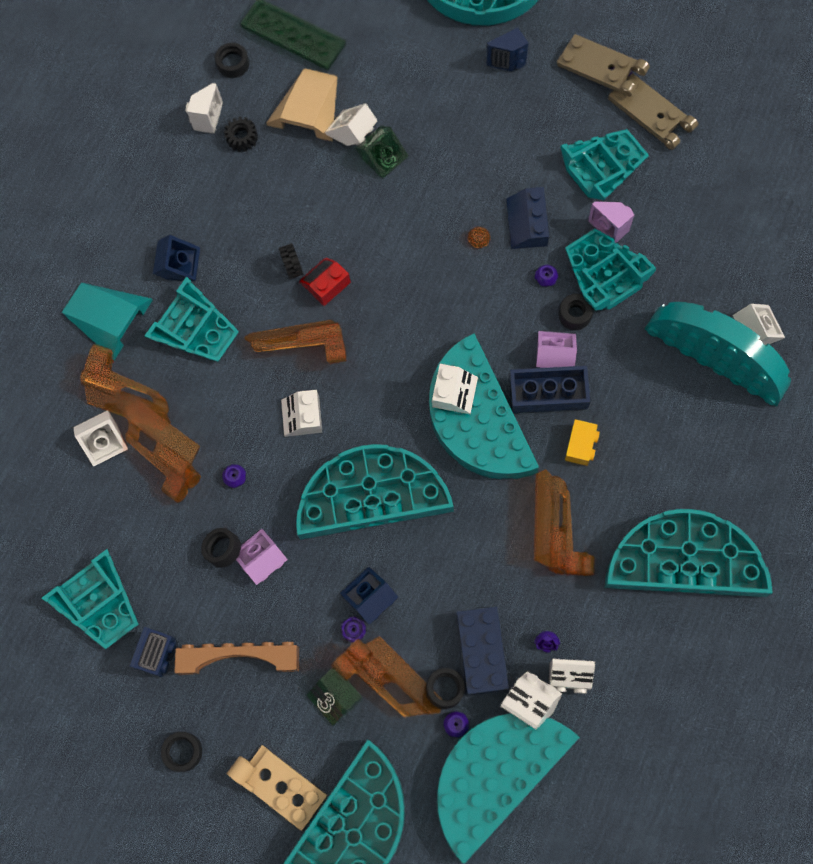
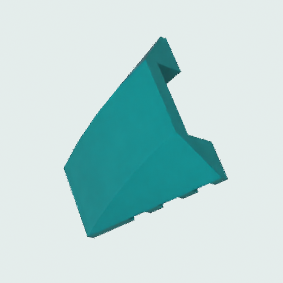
M628 129L606 134L605 137L599 138L596 136L588 141L583 142L580 140L575 141L571 145L563 144L560 146L566 171L587 197L605 200L649 156Z
M186 277L177 289V296L159 322L155 321L144 337L219 362L239 331Z
M81 283L62 313L108 354L110 358L115 360L124 346L120 339L136 314L144 315L153 299Z
M108 549L91 560V564L63 585L55 587L42 597L44 601L48 602L105 649L139 624Z

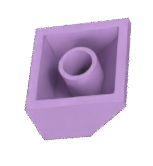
M594 202L591 206L588 221L597 230L614 238L615 243H617L629 232L634 214L630 207L625 206L621 202Z
M538 331L536 367L575 366L577 353L576 334Z
M261 529L241 545L240 554L236 560L257 585L266 580L268 575L280 568L288 559L265 531Z

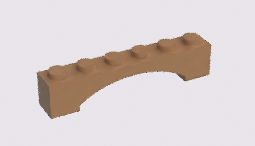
M263 642L262 646H254V643H242V647H234L232 643H224L222 647H214V644H202V648H194V645L187 644L182 645V648H176L175 673L178 675L199 674V670L213 662L233 657L261 659L275 665L278 672H299V647L294 645V642H282V645L274 646L273 642Z

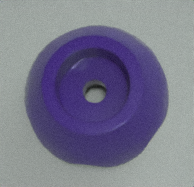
M542 265L536 270L535 279L541 286H552L558 279V272L551 265Z
M237 464L227 466L222 474L223 482L231 488L241 486L246 480L245 469Z
M350 617L345 620L341 625L342 636L350 642L360 641L366 633L364 621L357 617Z
M551 631L541 632L537 635L534 642L538 650L542 649L546 653L552 650L557 651L558 646H560L558 636Z
M453 711L445 717L443 726L449 736L459 738L468 731L469 721L464 713Z

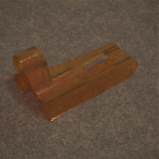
M333 320L252 332L244 337L246 341L250 342L251 347L256 352L325 345L327 362L334 364L347 361L340 325Z
M94 344L89 351L85 368L80 377L81 384L85 386L87 403L163 431L171 423L167 416L169 407L165 398L158 391L111 371L112 364L114 363L112 350ZM128 387L150 395L153 402L124 392L121 389Z
M140 401L128 405L126 441L167 477L162 486V492L175 502H181L186 497L188 489L195 487L200 481L201 475L192 466L200 446ZM139 430L156 442L152 452L138 442Z
M547 469L536 473L534 560L548 567L549 571L556 574L595 575V556L588 555V552H573L570 492L567 490L566 483L560 477L552 476ZM561 495L563 497V525L559 528V503Z
M380 636L367 644H364L358 638L331 665L345 681L356 673L403 717L439 714L441 708L431 704L427 698L425 690L427 683ZM389 682L396 683L414 703L400 705L383 685ZM434 691L435 695H436L439 699L443 700V699Z

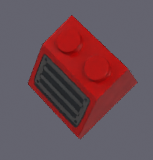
M329 258L323 259L299 281L323 306L351 283L349 273L339 263Z

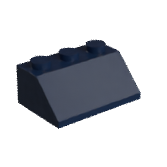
M544 187L525 188L508 197L506 201L511 249L548 246L549 230Z

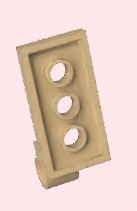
M263 745L250 762L239 756L227 772L233 780L250 792H253L301 831H303L328 796ZM267 768L271 772V778L268 781H263L260 773L263 769ZM280 781H284L288 787L284 794L278 793L276 789ZM296 794H301L304 798V803L300 807L293 804V797Z

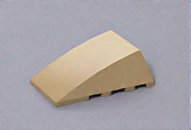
M304 68L266 125L280 129L284 128L285 123L315 130L317 138L333 141V138L327 136L325 131L334 122L337 76Z

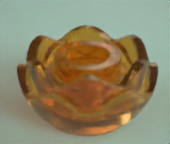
M476 226L469 231L468 242L473 247L483 248L489 244L491 236L486 228Z

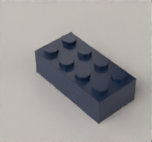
M587 366L510 370L509 383L511 410L513 413L589 408L590 391Z
M497 607L457 612L467 695L508 691L509 686Z

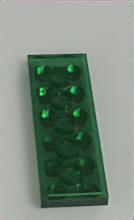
M256 0L240 23L241 28L326 70L330 69L346 45L344 39L264 0Z

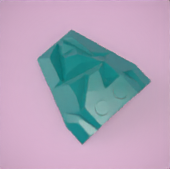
M593 229L565 247L582 295L594 310H602L604 308L609 310L639 291L643 287V282L647 281L656 271V267L643 254L639 253L637 255L629 250L628 246H621L615 243L614 238L597 229Z

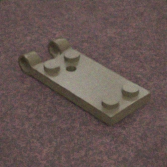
M574 34L557 61V66L620 92L627 97H631L636 90L635 84L626 80L630 72L634 71L644 76L650 68L649 63L643 59L636 60ZM612 66L615 67L613 70H609V69H608L609 67H612Z
M633 73L626 79L636 86V90L631 97H627L615 90L608 96V100L671 150L680 144L679 137L672 133L678 125L682 126L689 133L698 126V122L693 116L684 114ZM657 115H662L663 118L660 119L657 117Z

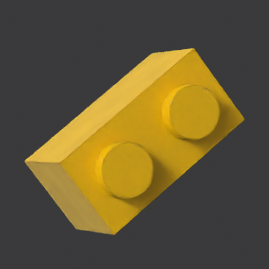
M575 419L565 461L585 466L588 465L589 460L593 461L596 451L592 449L593 443L598 442L600 434L599 431H596L597 424Z

